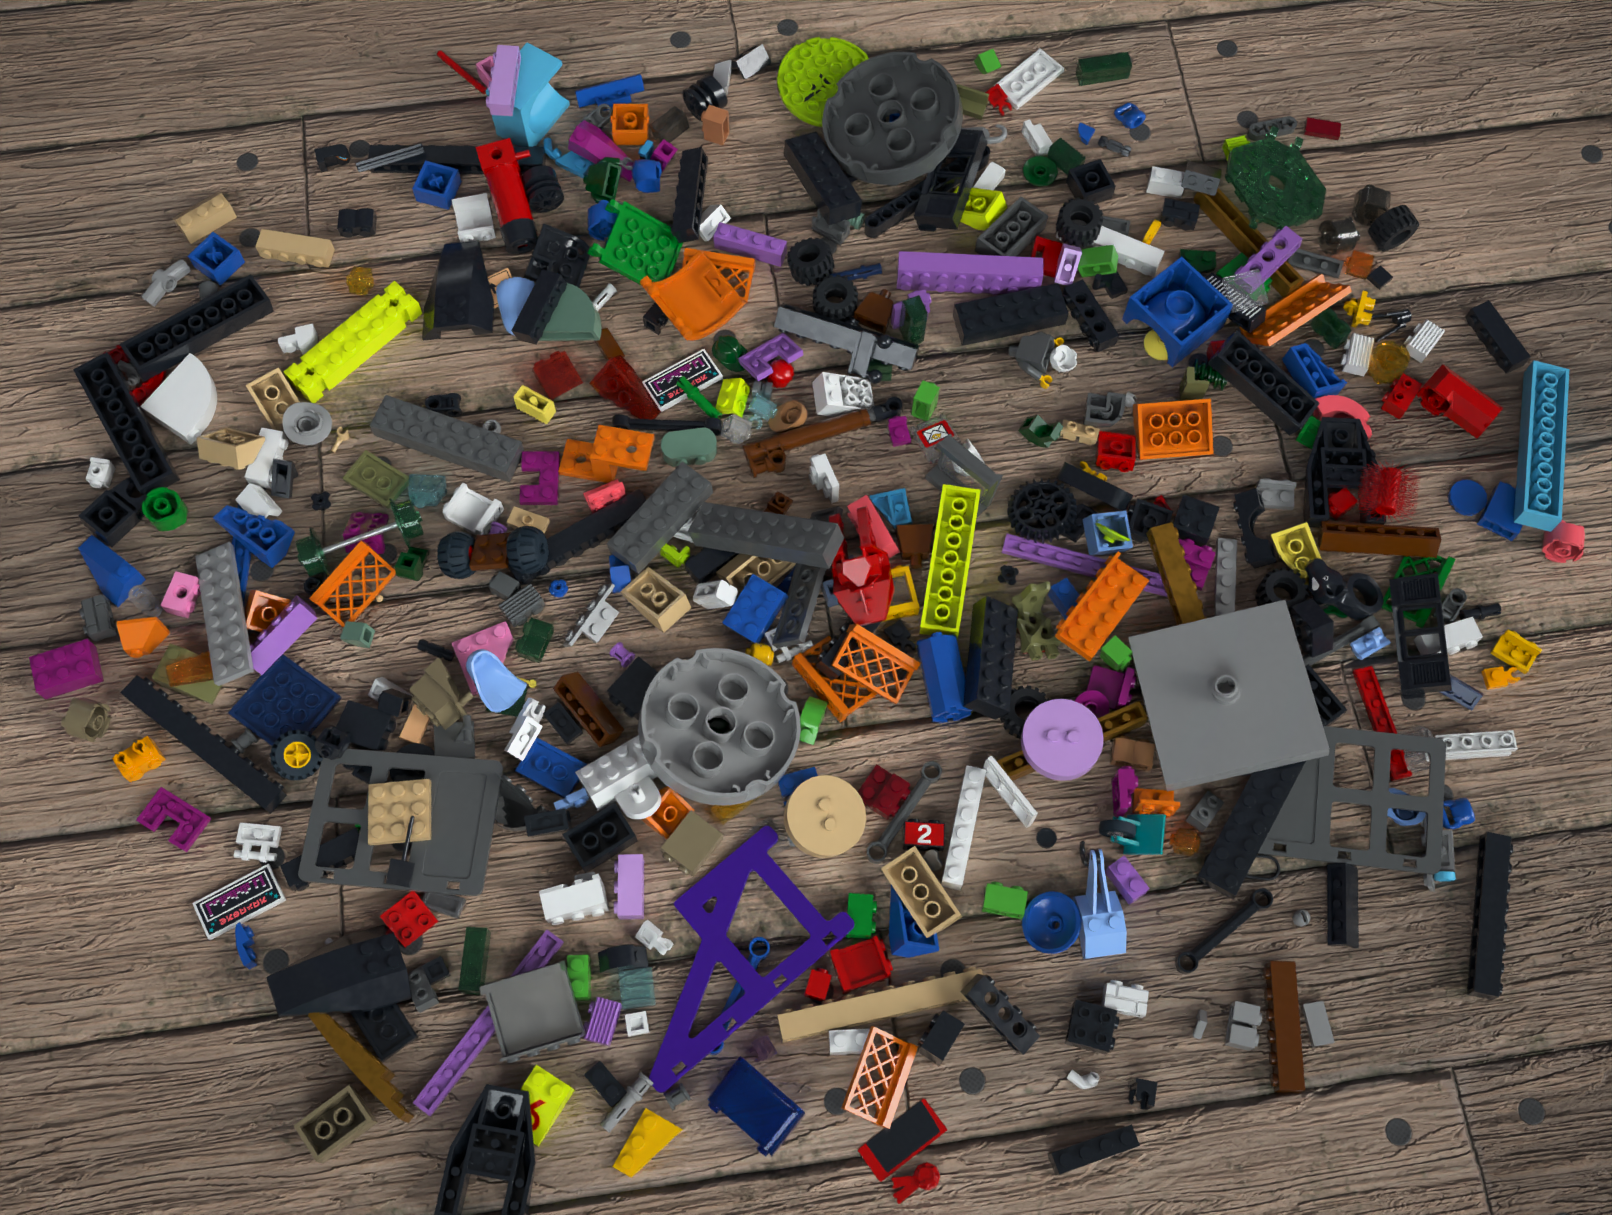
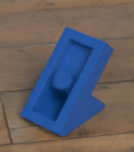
M614 555L609 556L611 582L615 585L613 594L621 593L631 582L630 567Z

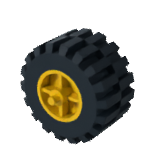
M291 730L278 737L272 745L270 752V762L275 772L288 780H303L312 776L319 769L323 760L315 748L316 737L307 731Z

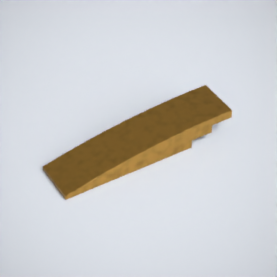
M309 1013L308 1016L360 1081L400 1120L409 1123L414 1115L399 1103L405 1095L390 1082L395 1074L330 1015Z

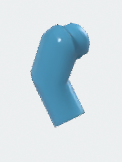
M544 139L545 153L552 160L561 157V151H558V148H552V139Z

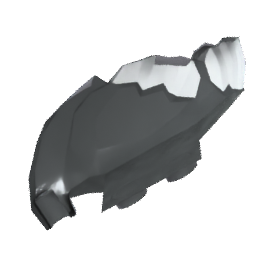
M504 774L502 776L498 775L501 779V787L495 820L498 822L496 824L499 827L509 831L526 830L524 816L549 812V810H546L541 805L535 808L532 804L533 799L525 794L527 791L519 784L514 786L511 784L512 780Z

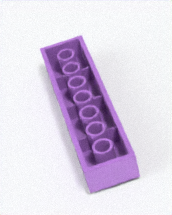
M899 251L896 289L904 291L971 292L974 294L990 293L997 295L1041 287L1043 258Z

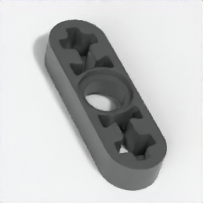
M1287 116L1253 123L1249 127L1247 135L1249 139L1259 141L1292 134L1297 126V121L1295 118ZM1274 126L1277 130L1270 131L1268 127Z

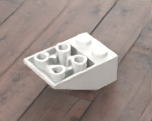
M822 372L812 382L817 415L836 417L855 410L858 411L862 408L870 410L874 406L871 382L866 378Z

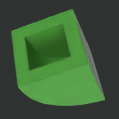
M994 49L979 54L974 60L982 74L990 73L1002 67Z

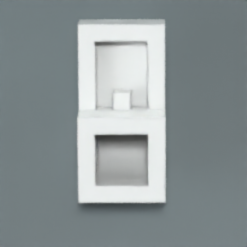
M313 323L295 327L296 334L278 338V343L283 353L301 350L304 355L318 342V335Z

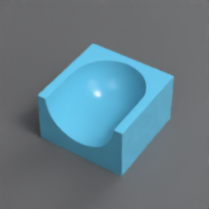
M527 42L520 50L521 63L513 116L492 115L498 136L504 139L510 138L512 143L517 146L533 147L537 146L570 106L569 100L562 97L549 84L550 79L561 68L562 61ZM487 89V90H486V94H487V96H489V95H490V93H489V90H488V89Z

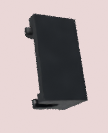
M1139 1078L1128 1083V1087H1130L1129 1104L1133 1105V1098L1135 1096L1137 1101L1141 1100V1110H1148L1154 1107L1158 1082Z

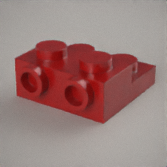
M1099 431L1096 466L1101 467L1103 470L1113 468L1119 469L1121 472L1133 471L1136 460V436Z

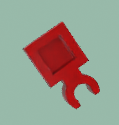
M999 84L985 92L989 94L988 102L993 109L997 106L999 107L1001 116L1005 115L1002 110L1003 108L1007 107L1010 111L1012 110L1011 104L1005 102L1008 96Z

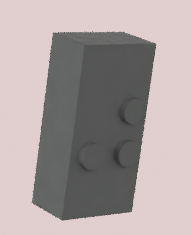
M1020 197L977 238L975 252L979 255L1017 257L1045 229L1049 216L1023 197Z

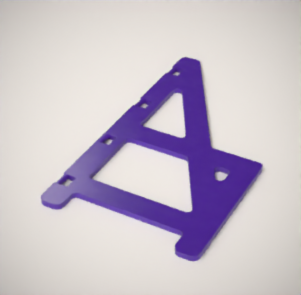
M770 826L761 828L674 902L676 909L700 936L702 941L649 1076V1079L653 1082L652 1086L659 1093H664L672 1087L684 1074L702 1061L736 1029L747 1022L855 927L853 919L846 912H840L830 921H826L767 854L768 850L779 840L777 833ZM753 871L762 878L810 934V938L765 977H761L727 937V932L749 874ZM712 897H716L717 902L714 910L711 913H707L703 905ZM832 932L836 937L825 945L823 939ZM721 962L745 990V994L696 1037L689 1038L691 1027L715 964ZM783 975L786 980L776 988L773 982ZM733 1018L736 1023L726 1031L723 1025ZM682 1061L686 1067L675 1075L672 1069Z

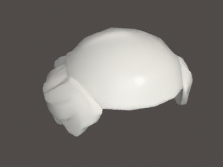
M1060 345L1052 350L1050 363L1056 371L1069 372L1077 365V353L1066 345Z

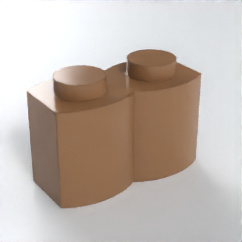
M1119 736L1113 741L1110 764L1119 767L1131 766L1132 769L1150 771L1153 767L1155 745L1146 739L1134 741L1128 736Z

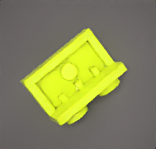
M742 378L723 379L715 408L722 414L733 413L737 418H742L750 393V386Z

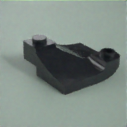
M543 224L523 278L536 283L541 271L545 270L561 274L566 283L579 288L590 257L588 254L590 247L585 241L574 235ZM578 250H582L583 255H580Z

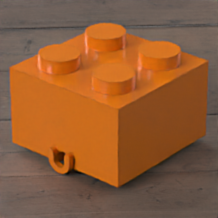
M613 104V116H611L613 142L616 145H644L646 140H649L648 104Z

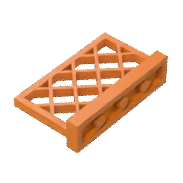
M684 249L682 268L699 250ZM702 250L711 262L718 267L720 272L724 269H730L733 274L725 279L729 281L735 277L738 280L739 284L733 288L737 290L742 286L745 290V297L741 298L745 303H748L753 273L756 267L755 259ZM742 271L749 272L748 278L744 281H741L738 277V274Z
M360 541L309 599L344 628L345 623L340 618V611L350 610V619L348 621L354 622L396 575V571L366 542ZM371 553L375 557V565L365 566V558ZM380 567H387L391 571L386 578H379ZM375 568L376 579H366L365 569ZM355 569H362V580H352V572ZM376 581V590L372 593H366V582ZM362 582L363 593L353 594L352 583ZM349 583V594L339 595V587L342 584ZM353 596H363V604L360 607L353 606ZM340 597H349L350 608H340ZM329 598H336V609H329L324 605Z
M849 625L846 631L848 633L831 666L890 702L897 704L914 670H917L921 663L860 625ZM851 638L857 640L859 649L850 651L848 643ZM870 648L873 650L875 659L866 661L864 650ZM860 651L862 663L854 665L851 654ZM842 656H848L850 666L843 667L838 664ZM886 658L889 660L891 669L882 671L880 660ZM876 661L878 672L870 674L867 663ZM864 665L866 676H857L855 667ZM902 668L907 671L904 679L898 681L896 669ZM892 671L894 682L886 684L883 673ZM880 675L882 686L875 687L871 677ZM895 684L897 693L893 698L889 695L887 686Z
M827 636L804 653L794 656L792 666L821 700L828 702L827 708L841 723L849 714L877 696V693L859 682L846 681V674H844L843 680L834 679L833 681L819 674V669L815 667L816 663L809 662L806 657L810 654L818 656L822 652V646L832 639L830 636ZM855 667L857 676L863 677L861 672ZM832 683L842 684V692H835L831 688ZM845 685L855 686V695L845 693ZM859 687L866 688L871 694L868 696L858 695ZM844 697L855 699L854 705L848 708L844 704Z
M871 1026L841 1109L870 1121L876 1126L890 1129L918 1046L907 1043ZM875 1033L880 1035L883 1043L876 1048L873 1043ZM895 1042L900 1046L897 1054L892 1056L889 1045ZM885 1048L888 1058L880 1062L877 1051ZM872 1054L875 1065L868 1068L866 1058ZM889 1062L891 1071L890 1074L885 1076L882 1065ZM877 1068L880 1079L872 1082L869 1072ZM865 1074L868 1085L860 1089L858 1081L860 1076ZM882 1083L884 1087L883 1094L877 1096L874 1086ZM870 1089L873 1099L865 1103L862 1092ZM858 1095L861 1106L855 1109L849 1107L852 1097ZM875 1103L877 1111L873 1118L869 1115L867 1107Z

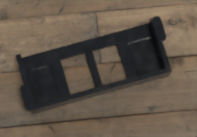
M961 129L955 145L946 156L969 159L964 173L940 171L942 160L932 172L927 174L914 214L920 231L934 232L937 228L958 230L982 156L988 144L983 130ZM937 177L962 179L958 192L933 191Z
M1438 573L1389 579L1403 698H1423L1425 693L1452 691ZM1436 608L1438 627L1405 630L1403 611ZM1439 634L1441 653L1408 656L1406 637Z

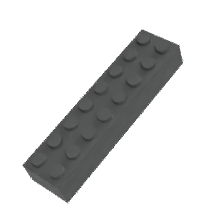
M385 395L370 424V428L376 437L509 483L522 458V451H524L522 441Z
M707 502L702 503L687 531L695 546L827 569L830 568L844 540L838 523Z

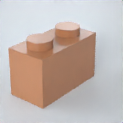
M709 105L701 116L704 140L723 146L730 133L729 112Z

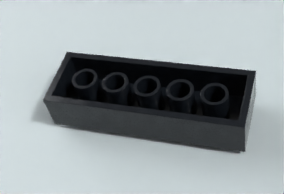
M817 131L785 140L784 157L827 224L832 225L860 216L861 198Z
M1059 283L954 304L953 318L962 346L1066 325L1069 314Z
M1238 330L1223 342L1208 361V364L1289 436L1302 428L1320 404Z
M985 596L973 604L963 707L996 720L1010 712L1018 609Z

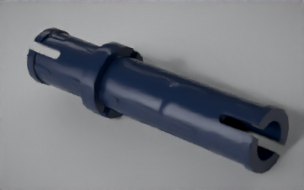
M880 263L869 266L861 265L860 268L845 270L831 275L833 277L840 275V277L851 275L847 276L848 281L860 278L864 280L869 276L882 274V268Z

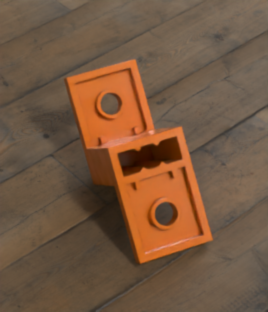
M598 425L594 443L567 439L558 471L559 475L609 483L615 480L618 466L647 471L655 436L645 432ZM630 446H635L637 448V450L633 453H629L626 451L627 448ZM578 457L586 458V461L583 463L576 462Z

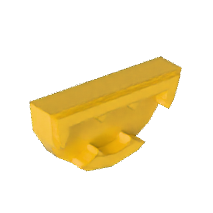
M1156 219L1153 221L1142 241L1143 243L1150 245L1161 227V222Z

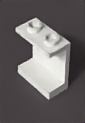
M487 193L452 199L460 242L488 241L496 238Z

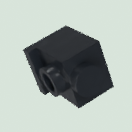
M656 302L643 316L644 326L657 335L661 333V326H665L669 320Z

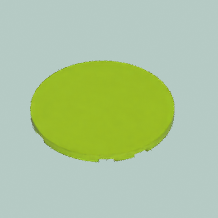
M830 37V39L811 38L804 43L795 45L784 56L778 70L777 86L784 105L800 120L810 125L822 127L826 101L837 93V83L855 66L868 60V55L858 46L834 37ZM824 78H826L831 84H826L824 82ZM812 84L816 86L814 90H812ZM814 92V96H812L807 101H804L805 97Z

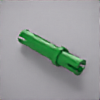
M685 376L679 379L681 382L677 381L676 385L687 394V398L689 400L692 399L710 418L722 417L723 414Z

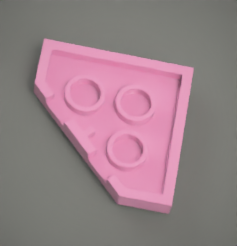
M506 621L452 642L473 696L478 694L474 681L467 672V659L474 651L485 649L496 655L503 663L506 658L505 655L514 641Z

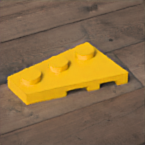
M645 1108L612 1167L632 1178L683 1129Z

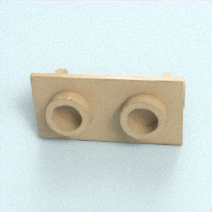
M1063 420L1062 425L1064 427L1060 432V436H1063V439L1075 441L1076 436L1080 437V443L1090 446L1096 444L1100 429L1074 421Z

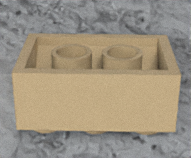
M217 192L172 219L190 244L237 218L223 194Z
M226 427L196 437L199 459L207 460L209 463H219L221 466H231L236 470L244 469L245 466L252 464L265 442L264 436Z

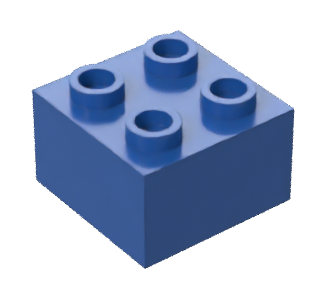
M425 161L412 190L416 201L449 210L452 205V199L455 198L462 181L458 169Z
M214 232L188 255L193 266L219 286L245 263L240 251Z

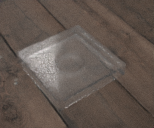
M1259 269L1222 279L1227 298L1233 304L1232 313L1268 304V297Z

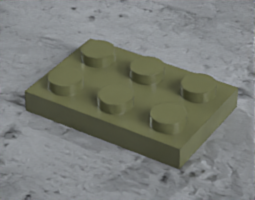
M367 450L362 453L343 476L344 482L388 509L411 482L409 476Z

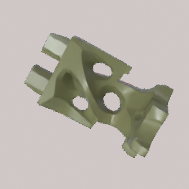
M1049 581L1038 585L1034 583L1029 584L1019 595L1011 598L1014 607L1018 609L1017 630L1021 637L1022 654L1028 653L1032 661L1041 659L1043 657L1042 652H1045L1048 659H1055L1059 655L1058 646L1061 641L1054 637L1055 634L1050 619L1046 618L1041 612L1042 604L1046 602V594L1051 589ZM1030 617L1035 618L1036 624L1030 622Z

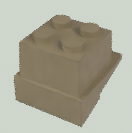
M437 658L424 670L425 674L409 691L413 695L411 700L417 705L419 711L427 715L436 727L440 725L446 730L461 717L463 718L464 715H468L463 706L474 696L468 691L459 699L461 694L442 661Z

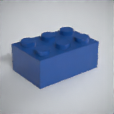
M752 574L722 623L751 642L760 643L788 599V595Z

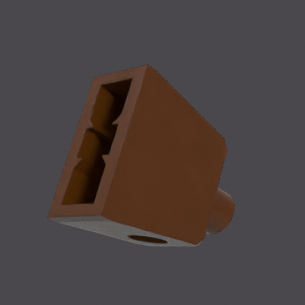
M882 289L879 295L874 292H870L854 314V318L860 321L859 324L880 333H886L893 308V301L889 299L891 296L890 291Z
M933 524L896 526V538L901 559L910 560V565L913 569L921 568L922 560L929 558Z

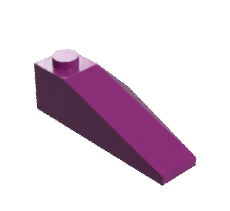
M585 120L577 125L569 139L568 150L595 164L604 157L620 158V160L628 157L600 128ZM628 162L626 166H632L634 162ZM621 166L620 177L630 182L632 180L631 170Z

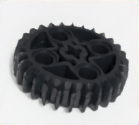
M1040 478V482H1036L1033 479L1031 484L1026 481L1025 487L1020 485L1019 490L1015 489L1014 495L1010 496L1007 509L1008 521L1011 523V528H1015V533H1020V537L1027 536L1028 541L1033 538L1034 543H1037V540H1041L1042 544L1048 539L1051 543L1054 537L1059 540V535L1065 537V531L1070 532L1071 526H1074L1077 519L1076 499H1074L1073 493H1070L1069 487L1064 489L1063 483L1058 486L1057 480L1051 483L1050 478H1048L1047 482H1043L1042 478ZM1025 501L1026 506L1019 508V505ZM1066 513L1064 519L1060 521L1058 516Z

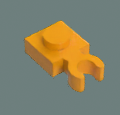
M1503 666L1481 671L1487 690L1506 687L1509 685L1508 682L1516 683L1520 680V677L1515 678L1511 675V673L1518 670L1517 667H1511L1505 672Z

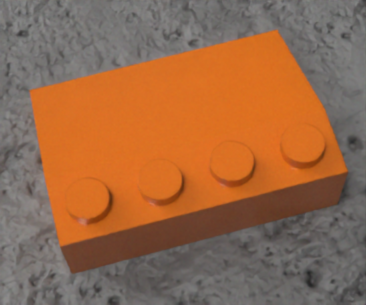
M1211 399L1133 404V423L1140 460L1213 454Z

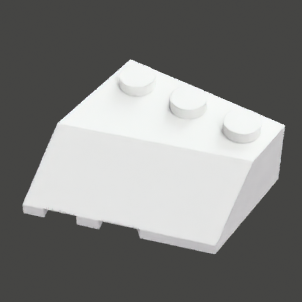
M599 874L592 875V880L589 881L583 879L575 880L572 886L569 887L567 884H561L539 891L545 919L548 923H552V925L562 924L567 919H572V921L582 920L584 916L591 914L593 917L605 914V911H609L605 886Z

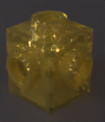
M353 267L350 274L346 277L349 293L357 295L368 294L374 286L372 268Z

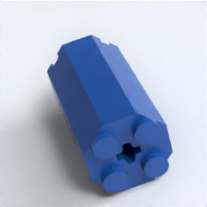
M936 632L927 639L918 640L916 642L917 652L921 663L920 666L932 722L946 723L948 722L947 719L953 718V721H958L970 716L972 710L963 707L966 680L955 635H943L942 632Z

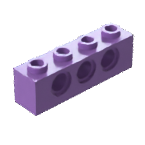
M1285 226L1282 230L1278 229L1272 236L1273 239L1269 242L1266 241L1261 246L1260 251L1257 254H1253L1248 259V263L1244 267H1239L1235 272L1234 283L1250 296L1300 248L1302 238L1289 227ZM1275 246H1282L1283 248L1278 249ZM1263 258H1269L1270 261H1265ZM1251 270H1256L1258 273L1254 274Z

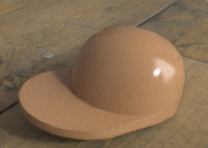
M797 400L788 401L771 412L768 420L769 427L774 432H782L788 428H799L807 419V410Z

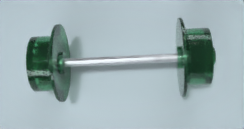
M389 498L396 522L325 548L322 547L314 529L309 527V536L296 541L299 553L297 555L301 566L304 565L310 577L325 572L329 577L331 569L325 555L326 553L396 527L401 531L407 547L411 548V539L424 535L420 524L423 520L419 510L415 511L410 499L396 504Z

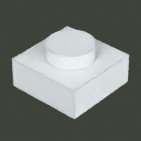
M646 1011L625 1015L628 1037L649 1033Z

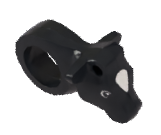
M1320 558L1312 559L1305 565L1304 569L1309 577L1308 590L1311 592L1313 600L1322 609L1328 606H1335L1352 619L1364 620L1382 608L1384 600L1381 589L1370 576L1355 572H1349L1342 576L1339 572L1328 567ZM1353 587L1361 592L1366 605L1356 598Z

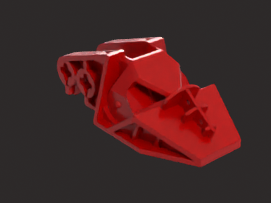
M867 506L857 508L860 549L863 556L849 559L848 545L844 538L832 562L833 593L852 621L860 626L886 620L895 590L888 553L876 545L871 527L872 519ZM839 513L829 515V522L838 523L843 534L844 523L842 522L841 515Z

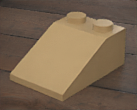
M278 367L247 384L246 387L271 428L282 431L283 415L286 409L300 401L282 370Z
M649 567L621 591L622 595L651 624L663 633L691 609L686 594Z

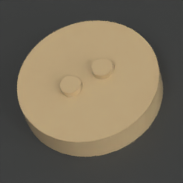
M829 775L815 776L801 783L789 796L784 810V824L789 838L801 851L817 858H832L845 853L859 841L866 824V810L861 796L848 782Z

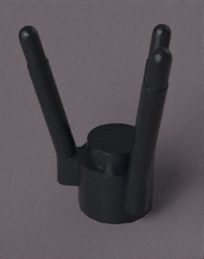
M1408 308L1372 315V318L1392 316L1393 323L1398 324V326L1376 339V343L1399 329L1406 327V323L1410 322L1412 318Z

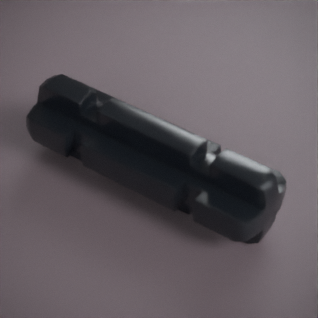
M1101 136L1098 141L1099 146H1106L1107 149L1116 153L1121 152L1123 156L1128 157L1131 153L1132 148L1130 146H1123L1122 143L1113 139L1108 140L1106 136Z
M420 639L417 644L419 650L427 651V653L439 658L443 657L447 661H452L455 656L453 650L445 649V647L432 642L428 643L424 639Z

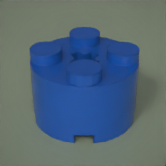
M601 200L598 204L588 209L589 235L597 240L605 241V238H608L617 213H610L605 210L607 203H609L607 200Z

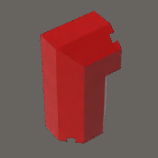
M1444 364L1439 367L1417 393V397L1421 396L1422 398L1420 403L1423 408L1433 415L1444 414L1443 416L1451 419L1477 439L1503 410L1502 406Z

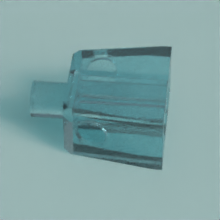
M410 474L408 485L410 505L418 508L437 506L447 494L446 476Z

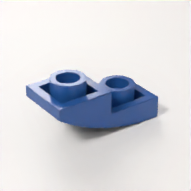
M239 922L236 924L235 929L237 950L243 965L248 969H252L257 966L254 960L257 956L250 947L255 944L252 938L255 935L249 925L245 926Z

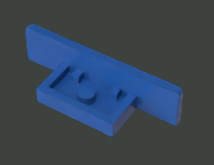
M637 74L576 90L575 94L579 108L596 104L597 107L601 104H608L612 108L613 104L631 103L630 94L645 90L642 76Z

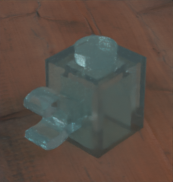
M757 392L748 406V409L754 413L749 418L748 424L751 425L754 420L758 421L756 429L759 430L762 427L761 417L767 421L770 418L773 419L778 411L776 408L777 404Z

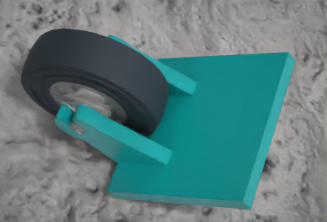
M1137 814L1127 815V818L1113 816L1112 820L1100 822L1099 833L1111 838V842L1123 845V854L1162 855L1166 815Z

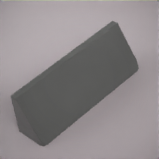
M1297 249L1287 260L1291 266L1338 279L1344 264L1342 260L1302 249Z

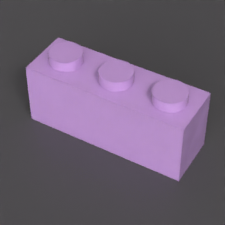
M643 854L618 855V861L614 862V872L618 873V881H614V893H618V901H614V914H617L619 920L644 919Z

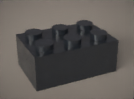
M615 802L562 834L585 873H588L638 842L635 833Z

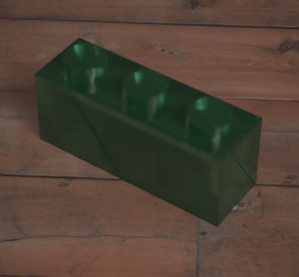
M1123 52L1079 59L1076 68L1079 86L1129 79L1132 68L1129 53Z
M920 295L902 301L899 325L904 341L917 345L924 341L928 315Z
M466 927L458 988L462 994L481 995L479 987L485 985L491 932L488 928Z

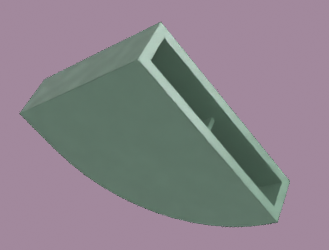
M567 283L566 290L563 292L558 306L552 313L551 319L547 323L539 341L600 340L602 326L600 315L583 290Z

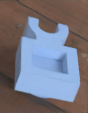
M582 788L553 804L556 810L568 809L570 807L579 808L587 803L586 801L590 799L585 788Z

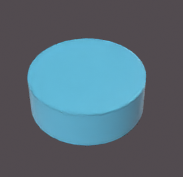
M1439 871L1434 874V880L1442 882L1455 881V872Z

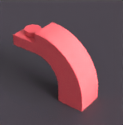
M1339 395L1316 398L1320 404L1312 413L1314 418L1320 421L1322 417L1360 419L1368 440L1370 439L1372 431L1370 426L1366 424L1370 415L1359 403Z

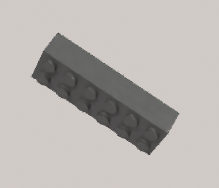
M682 461L607 542L610 553L639 574L699 509L702 503L713 493L711 482Z

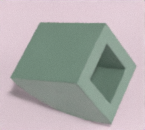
M346 621L340 639L351 645L370 648L375 630L366 623Z

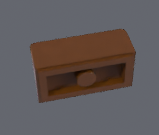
M608 328L601 329L600 340L594 341L610 365L625 357V354Z

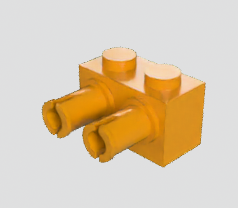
M148 735L141 740H137L136 743L134 742L132 746L123 752L116 753L112 758L123 777L129 782L139 780L143 777L144 773L159 767L161 762L166 760L156 743Z

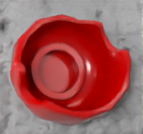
M776 359L769 364L773 369V373L767 376L766 380L772 382L774 387L784 388L793 380L794 368L791 363L788 364L784 359Z

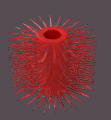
M1392 463V467H1383V470L1379 468L1376 470L1378 472L1374 471L1375 474L1369 476L1371 478L1365 477L1367 478L1365 483L1370 485L1364 484L1366 485L1364 490L1369 492L1363 491V495H1365L1363 497L1367 499L1361 498L1363 499L1362 502L1370 503L1363 504L1369 505L1368 507L1372 510L1366 512L1376 511L1378 514L1388 515V519L1390 518L1389 515L1395 518L1394 515L1396 514L1400 516L1401 514L1399 513L1405 514V512H1408L1404 511L1403 509L1405 508L1402 507L1407 508L1408 506L1406 505L1411 506L1404 502L1410 500L1407 498L1414 499V497L1412 498L1413 495H1411L1414 493L1406 492V488L1411 489L1412 486L1415 487V484L1418 483L1416 481H1420L1415 478L1419 475H1413L1412 478H1408V476L1411 474H1421L1405 473L1410 472L1407 470L1401 472L1397 467L1393 468ZM1405 481H1409V482H1412V481H1413V483H1410V484H1412V485H1407L1408 482H1405ZM1365 493H1370L1371 495H1369V496H1372V497L1366 496Z

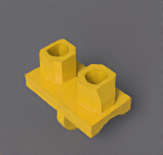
M1362 291L1361 297L1358 298L1357 302L1355 298H1351L1350 301L1344 303L1343 308L1347 311V315L1352 316L1354 313L1352 327L1356 328L1358 324L1368 325L1371 321L1372 314L1364 312V309L1372 311L1376 300L1367 297V291Z

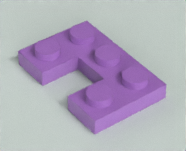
M781 333L739 357L738 360L743 368L757 381H760L773 373L772 367L767 363L768 361L779 355L789 364L804 354L797 344L787 335Z

